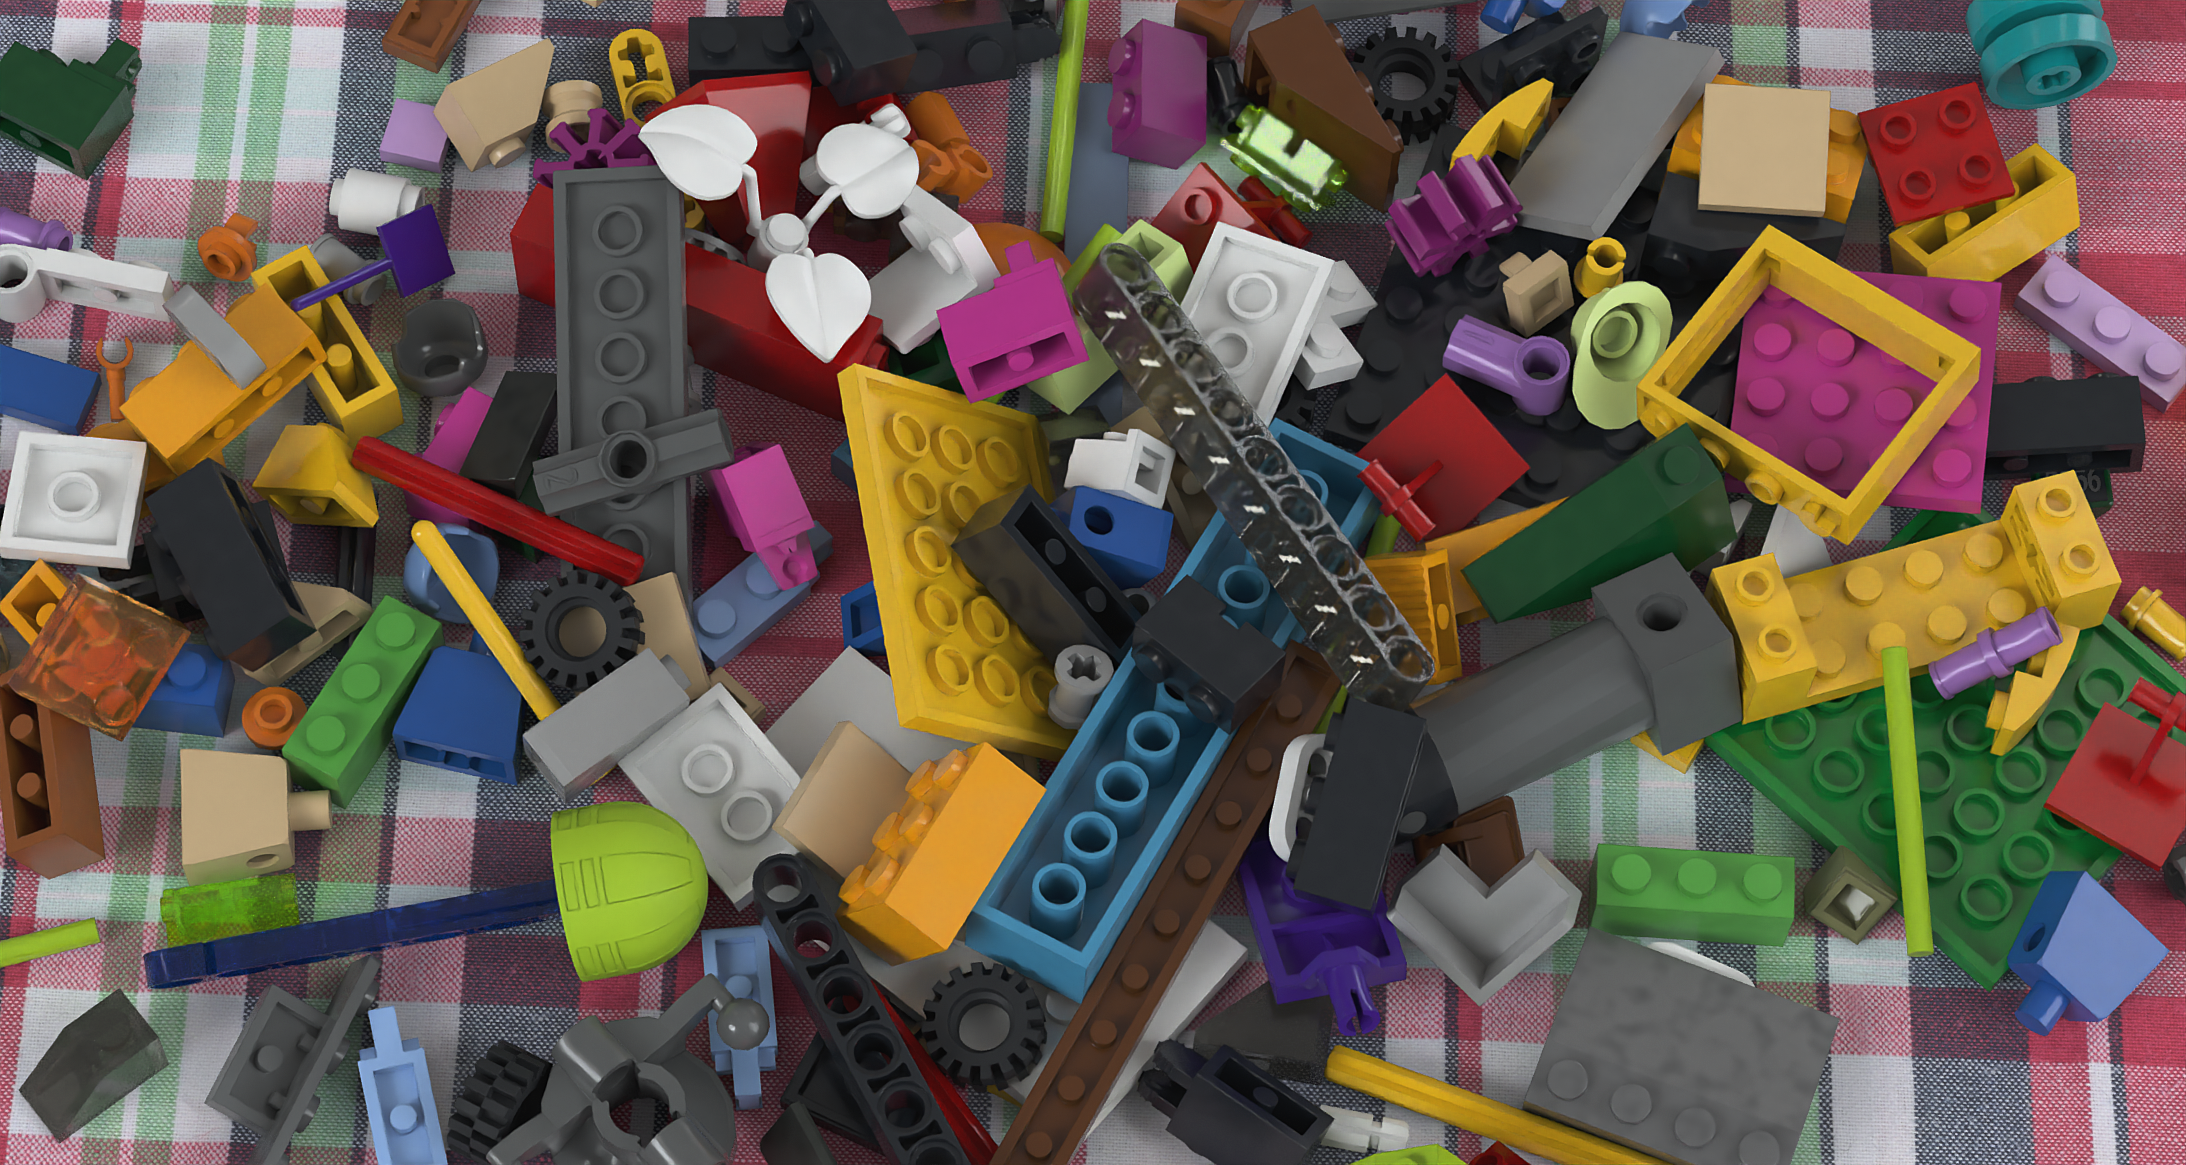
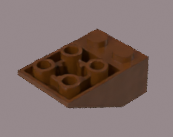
M1313 4L1249 31L1243 86L1247 97L1252 98L1258 106V114L1255 119L1268 141L1380 213H1387L1393 202L1395 184L1399 182L1398 166L1400 154L1404 152L1402 137L1394 122L1390 119L1383 120L1376 109L1373 89L1366 75L1360 70L1354 72L1345 57V44L1338 28L1332 22L1326 24Z

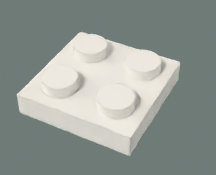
M19 431L0 529L1 558L37 561L40 558L44 562L130 569L151 455L148 443Z

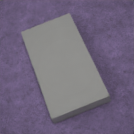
M1620 31L1509 185L1523 207L1520 212L1514 213L1518 220L1517 225L1592 241L1601 238L1704 93L1705 83H1711L1724 65L1725 61L1718 47Z

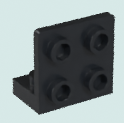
M1599 5L1570 21L1565 19L1560 10L1541 17L1514 31L1512 34L1457 61L1459 67L1457 78H1459L1484 115L1509 95L1542 78L1554 83L1551 98L1563 92L1566 94L1576 93L1599 61L1609 14L1602 5Z

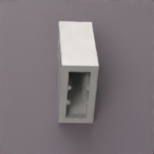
M648 647L522 735L525 754L563 802L567 804L616 766L617 762L686 709L689 706L690 698L684 690L692 684L670 655L667 654L659 660Z

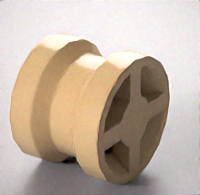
M567 80L556 83L544 91L541 107L544 115L550 120L546 125L545 136L546 142L551 149L566 153L549 136V133L560 122H566L588 143L591 119L588 117L587 112L590 109L602 108L603 104L602 92L598 85L585 80Z

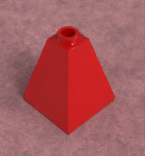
M809 71L702 80L644 116L645 123H648L653 118L670 109L694 104L717 106L737 115L749 126L757 140L756 150L746 164L751 166L757 174L761 219L765 221L768 217L781 213L794 215L812 85ZM742 178L736 192L726 198L710 201L694 198L721 239L729 245L742 244L744 253L748 254L755 237L746 231L750 219L745 180Z

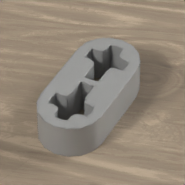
M186 284L162 305L176 325L239 389L244 390L267 369L264 362L250 345L190 285Z

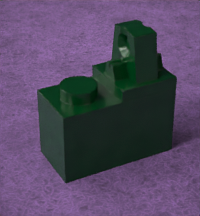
M116 38L95 64L89 61L85 64L74 58L67 67L65 62L51 51L43 48L34 51L15 41L0 61V136L87 181L134 117L131 100L137 89H135L136 85L132 83L142 68V60L138 56L140 54L138 48Z

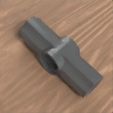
M713 408L639 431L631 429L619 430L610 435L605 441L533 462V479L546 515L554 517L629 494H650L659 489L662 484L735 463V449L722 411L719 408ZM635 447H644L647 454L645 469L634 478H624L621 472L623 456Z

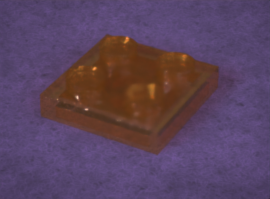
M77 573L8 684L16 694L122 742L191 632L182 622L85 575Z

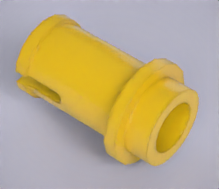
M1601 237L1594 240L1587 248V255L1577 263L1574 270V284L1577 291L1587 299L1602 292L1606 287L1613 288L1623 283L1622 269L1625 264L1623 260L1626 259L1624 247L1617 240L1610 237Z
M2143 585L2120 613L2129 622L2126 628L2131 632L2136 627L2180 664L2186 657V618L2160 598L2163 594L2160 589L2152 592Z

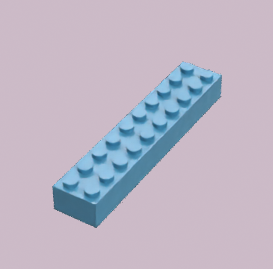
M1275 418L1164 596L1188 574L1227 605L1226 612L1222 617L1235 628L1239 629L1247 621L1282 650L1286 649L1291 639L1301 644L1380 514L1378 508L1382 503L1361 479L1356 477L1370 463ZM1132 647L1045 784L1046 792L967 917L965 946L1079 1004L1085 998L1241 727L1240 725L1232 734L1228 735L1213 722L1205 723L1198 719L1188 709L1181 696L1163 682L1159 684L1151 681L1139 670L1135 660L1131 657Z

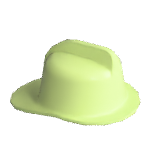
M1628 281L1613 288L1606 287L1602 292L1589 297L1579 307L1572 320L1570 338L1573 351L1577 355L1573 370V395L1578 410L1588 422L1603 429H1622L1639 420L1637 418L1636 386L1666 351L1673 321L1670 302L1659 288L1644 281Z

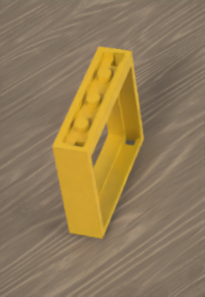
M1768 225L1636 386L1637 418L1656 437L1687 422L1719 472L1724 470L1745 483L1747 489L1760 501L1770 505L1778 503L1798 515L1801 522L1813 533L1822 537L1832 536L1848 546L1979 381L1981 348L1775 227ZM1769 284L1938 383L1846 500L1677 398Z

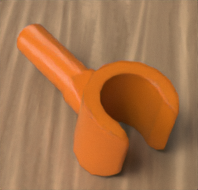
M126 335L127 355L120 362H110L103 356V336L96 344V357L99 363L106 368V377L109 383L111 422H121L126 419L119 407L126 402L125 367L132 360L134 352L132 341Z

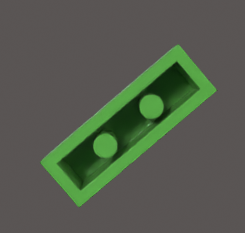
M385 594L282 748L283 758L287 759L294 783L309 791L330 790L331 803L344 810L347 808L392 740L394 726L434 649L439 646H446L441 622Z
M1598 843L1589 871L1588 930L1591 926L1620 936L1783 947L1794 920L1795 857Z

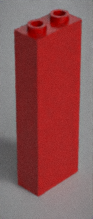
M537 183L510 232L518 293L555 308L553 189ZM685 242L687 345L692 347L694 364L846 424L837 374L854 363L884 371L890 348L884 346L883 320L867 314L863 323L844 343L834 359L826 364L810 352L790 332L775 311L766 291V273Z

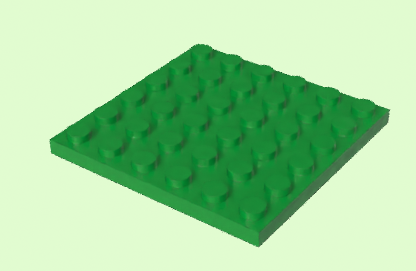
M1981 507L1980 514L1922 509L1878 553L1993 522L1997 519L1983 507ZM2106 613L2101 625L2080 630L2067 668L2045 711L2024 738L2004 756L1990 753L1996 730L1985 727L1988 710L1995 690L2007 692L2015 672L2025 673L2029 658L2013 665L2014 672L2002 679L1994 675L1955 694V697L1949 700L1944 699L1939 693L1930 673L1910 678L1933 944L1989 993L2012 971L2008 966L2007 956L2049 872L2086 871L2098 882L2126 854L2043 807L2105 701L2158 730L2161 721L2159 717L2132 702L2126 701L2140 676L2173 696L2178 691L2186 695V679L2108 613ZM1884 685L1742 725L1740 721L1704 737V743L1831 855L1840 845L1854 852L1897 894L1898 899L1891 907L1904 918ZM2173 726L2167 736L2186 746V732Z

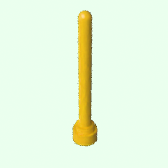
M421 520L415 523L411 530L413 541L538 719L542 721L562 706L540 674L536 672L533 664L528 662L519 644L436 526L428 520ZM614 766L612 769H610L607 773H605L602 777H600V778H599L598 780H596L594 783H596V782L599 781L601 778H603L605 775H607V774H608L610 771H612L616 766Z

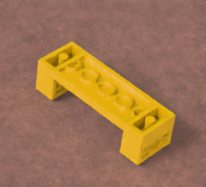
M2074 470L2014 486L2000 520L1783 579L1773 552L1713 568L1704 597L1733 636L1743 714L1741 722L1743 725L1883 686L1881 650L1884 648L1895 646L1907 648L1909 675L1912 678L1929 673V663L1936 662L1977 641V634L1989 627L1997 631L2035 612L2041 606L2047 607L2056 622L2081 628L2080 630L2101 625L2122 581Z

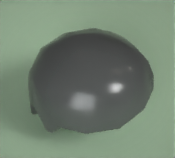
M455 298L431 299L408 310L402 317L401 339L398 344L391 345L394 368L397 370V375L407 389L429 398L461 394L481 376L488 360L489 349L487 339L473 307Z

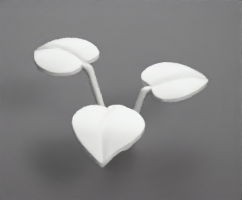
M694 104L670 109L646 123L638 135L639 139L649 148L664 175L684 193L696 199L706 201L723 199L736 192L742 178L745 180L750 219L746 231L755 237L747 254L748 265L753 269L766 273L765 286L769 300L790 332L821 361L826 364L831 362L844 343L863 323L870 309L871 289L864 274L847 258L834 253H826L814 257L813 251L807 247L809 242L808 234L828 206L840 195L848 209L854 215L863 219L881 218L898 210L911 194L918 178L919 161L914 148L910 147L904 139L866 124L851 123L833 128L822 138L815 155V165L818 173L833 186L824 192L802 220L792 214L781 213L772 215L764 221L761 219L757 174L751 166L746 164L756 150L757 140L753 131L742 119L732 112L717 106Z

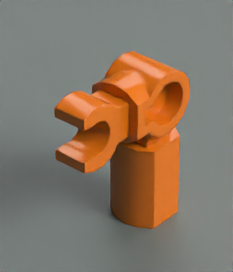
M926 91L910 101L905 108L908 118L919 138L910 145L917 154L919 170L921 171L916 184L925 191L935 189L939 193L946 194L955 202L966 204L993 177V170L986 158L979 151L969 146L970 139L945 96Z

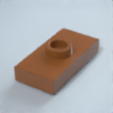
M405 0L381 40L383 52L438 74L482 0Z

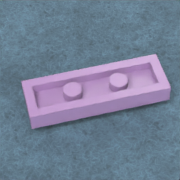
M2055 254L2050 256L2017 294L2013 307L2104 372L2116 373L2121 377L2138 376L2141 398L2163 414L2186 388V347Z

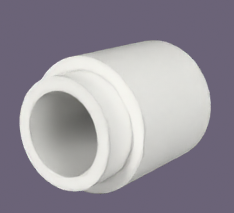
M350 168L345 179L336 178L333 183L329 212L331 215L338 216L340 229L379 236L376 227L425 205L424 187L411 185L410 178Z

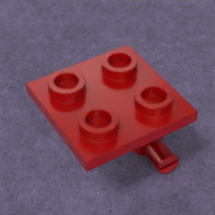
M1976 82L1857 114V121L1868 149L1867 158L1871 167L1875 169L1895 228L2015 195L2014 185Z
M1199 162L1150 224L1183 245L1193 274L1197 270L1218 221L1281 242L1272 233L1271 229H1274L1288 245L1299 249L1305 247L1313 237V232L1309 231L1291 212L1293 204L1284 195L1276 196L1260 180L1257 174H1251L1239 185L1237 193L1246 199V201H1242L1206 162Z
M1447 373L1355 455L1370 463L1356 477L1360 478L1382 503L1378 508L1386 518L1392 514L1413 537L1416 543L1422 538L1429 541L1462 530L1531 468L1526 460Z
M2140 676L2126 701L2132 702L2159 717L2161 721L2158 730L2105 701L2043 807L2159 872L2186 826V746L2167 736L2173 726L2186 732V695L2178 691L2173 696Z

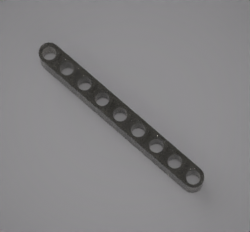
M1109 243L1105 245L1072 293L1073 303L1077 311L1352 698L1404 713L1435 672L1434 661L1430 653L1148 261L1140 252L1122 243Z

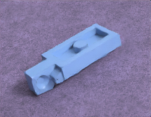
M815 520L813 521L815 527L807 530L817 567L832 555L834 550L832 549L833 536ZM754 552L693 602L694 633L702 659L714 671L719 666L723 667L809 597L811 595L810 587L820 578V572L817 570L818 575L794 588L780 590L758 555Z
M761 925L701 930L705 976L712 973L735 999H753L764 1007L769 1016L770 1028L766 1038L759 1046L747 1051L735 1050L726 1045L717 1033L716 1022L718 1013L714 1009L708 1012L712 1061H715L716 1074L718 1076L733 1074L736 1111L763 1108L760 1072L776 1070L775 1055H778L768 937Z
M394 1005L369 1010L368 1015L375 1047L359 1050L361 1061H357L378 1165H448L424 1048H420L418 1037L401 1041Z

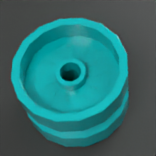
M1974 0L1969 5L1965 21L1972 45L1977 55L1981 57L1978 66L1985 90L1991 102L2006 109L2018 110L2052 107L2076 99L2098 87L2113 73L2118 56L2108 26L2105 21L2101 20L2104 14L2101 0Z

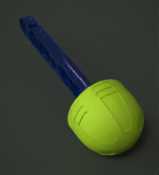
M615 801L553 812L551 817V849L555 879L227 937L206 943L199 942L152 951L143 955L148 989L182 987L216 981L221 978L244 976L562 919L571 958L582 982L638 973L665 963L679 953L694 936L707 905L708 876L706 865L696 842L689 832L673 817L652 806L630 801Z

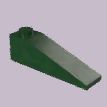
M1686 422L1663 433L1461 569L1460 572L1493 622L1499 624L1593 598L1591 588L1671 552L1688 573L1738 539L1722 475Z

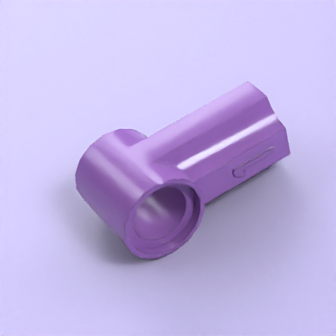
M1467 314L1463 319H1459L1450 336L1443 356L1444 368L1512 395V400L1517 407L1527 414L1535 416L1550 415L1560 409L1566 400L1570 370L1569 353L1562 343L1546 336L1525 339ZM1542 372L1549 374L1552 378L1537 380L1530 377L1529 374Z

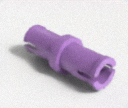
M2041 606L2035 612L1997 631L1989 627L1977 634V641L1936 662L1929 663V673L1939 693L1944 699L1949 700L1955 697V694L1994 675L2002 679L2014 672L2013 665L2053 645L2061 644L2063 637L2051 612L2047 607Z

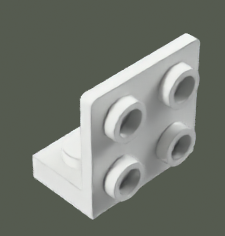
M917 184L900 207L905 218L899 222L903 234L913 247L868 280L871 289V304L867 314L883 320V340L902 354H906L915 347L927 343L935 335L936 331L941 328L936 310L989 291L995 286L993 279L1001 277L973 225Z

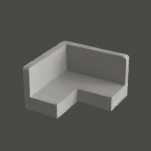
M1442 843L1397 883L1386 915L1411 942L1480 1007L1574 926L1582 892L1536 848L1489 888Z

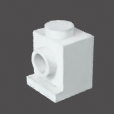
M1129 429L1128 435L1117 432H1105L1103 440L1076 439L1068 463L1064 488L1069 490L1073 486L1084 485L1162 509L1176 450L1140 429Z

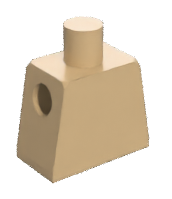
M180 749L182 866L190 889L209 887L290 868L295 864V831L332 829L330 790L294 792L293 779L287 759L279 756Z

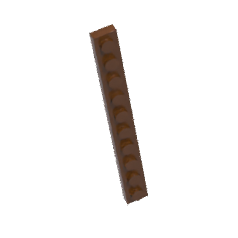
M1292 639L1284 650L1287 654L1281 686L1242 723L988 1165L1071 1164L1271 813L1282 761L1288 745L1298 736L1316 734L1347 679L1348 667Z

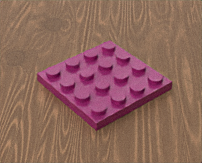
M1848 270L1981 348L1979 381L1881 503V506L1980 514L2002 283ZM1769 284L1744 314L1730 430L1846 500L1938 383ZM1725 472L1726 492L1752 494L1747 489L1745 483Z

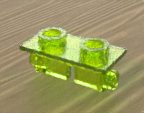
M1249 104L1236 121V125L1243 129L1241 135L1239 133L1222 137L1219 141L1221 145L1233 152L1229 157L1230 161L1253 177L1260 178L1262 174H1265L1282 186L1279 194L1282 195L1283 199L1299 210L1310 213L1312 209L1321 212L1334 207L1337 201L1325 193L1329 189L1337 194L1347 182L1350 174L1342 169L1343 161L1324 150L1309 138L1304 140L1295 156H1293L1286 149L1298 131L1275 116L1264 106L1257 110Z
M295 873L163 890V897H160L161 916L163 924L166 923L169 953L301 936Z

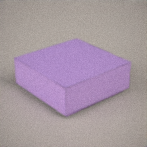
M396 98L379 149L381 161L441 173L451 140L433 113L435 106Z

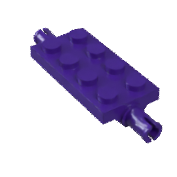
M1271 811L1235 875L1276 1003L1278 1005L1329 995L1341 1034L1344 1036H1356V1030L1352 1021L1354 1016L1357 1017L1362 1034L1369 1033L1379 1025L1381 1020L1369 987L1406 980L1407 962L1394 924L1387 918L1388 906L1382 889L1373 919L1297 898L1293 890L1295 879L1285 876L1288 862L1282 860L1276 854L1270 842L1269 824ZM1296 824V830H1295V831H1296V837H1297V835H1298V827H1297V824Z

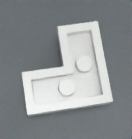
M1345 260L1335 262L1336 273L1293 370L1306 390L1353 379L1364 362L1340 328L1365 322L1369 310L1377 307L1378 304Z

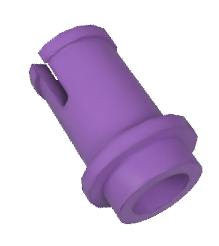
M5 206L0 207V245L17 244L43 250L52 248L67 252L72 249L73 234L65 229L61 221L54 219L46 223L11 211L10 208Z

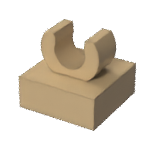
M1549 250L1534 262L1523 253L1517 252L1499 265L1500 271L1509 277L1503 283V291L1506 297L1510 324L1524 337L1528 338L1574 305L1567 262L1552 250Z

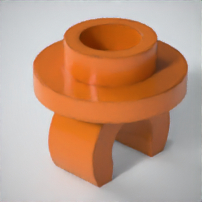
M235 212L227 220L224 227L214 226L208 228L202 234L197 244L198 253L204 266L211 274L233 282H241L251 276L250 273L254 272L257 267V257L255 254L257 244L248 241V239L257 229L258 221Z
M268 687L256 692L246 702L242 712L243 728L249 740L256 747L267 750H281L306 714L307 709L302 698L294 691L284 687Z

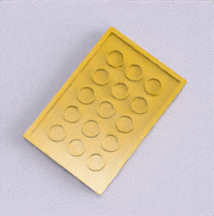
M852 364L838 373L837 377L900 727L975 744L987 742L997 749L1060 762L1079 730L1062 728L1048 715L1049 693L1058 684L1054 672L1055 667L950 546L981 505L1030 483L1048 505L1053 502L1037 416L984 400L970 404L966 395L860 364Z

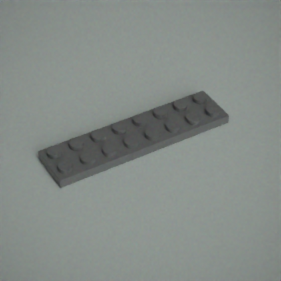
M658 165L554 170L553 206L558 454H562L605 441L610 435L619 430L631 429L639 431L689 416L684 192L669 181ZM635 447L623 456L621 472L624 478H634L645 469L647 454L644 447ZM690 476L662 484L659 489L650 494H629L560 515V520L642 555L645 563L637 583L669 572L675 573L694 630ZM560 559L561 578L567 577L566 572L578 570L583 574H588L589 572Z

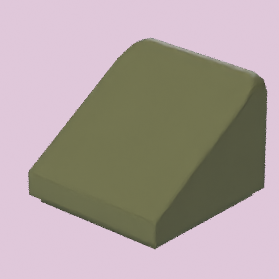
M1840 845L1803 889L1805 912L1856 945L1862 941L1898 899L1897 894L1854 852L1843 845Z

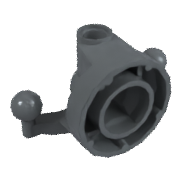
M710 973L683 993L658 1019L646 1016L614 1020L603 1024L596 1015H592L580 1020L562 1035L552 1049L551 1056L557 1063L552 1067L542 1098V1113L515 1129L494 1146L486 1155V1159L492 1165H523L525 1161L549 1149L553 1165H733L738 1146L732 1099L715 1070L686 1050V1037L696 1028L705 1015L714 1009L718 1013L716 1022L717 1033L722 1041L735 1050L748 1051L759 1046L768 1034L770 1022L767 1012L761 1004L753 999H735L722 983ZM637 1098H652L663 1101L670 1108L669 1111L673 1122L663 1128L645 1149L642 1147L641 1138L638 1135L623 1132L615 1126L610 1117V1113L616 1107Z

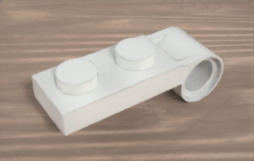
M17 244L0 245V319L6 322L21 323L34 318L44 307L46 298L168 323L171 322V317L162 306L175 294L170 273L163 271L150 262L134 260L127 264L102 259L96 253L81 248H73L67 252L52 248L43 250ZM24 279V281L16 287H1L4 283H6L9 280Z

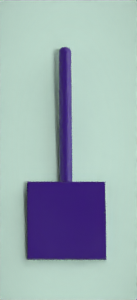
M432 203L376 227L386 255L385 258L293 299L290 302V308L294 312H298L389 269L391 270L400 298H405L456 274Z

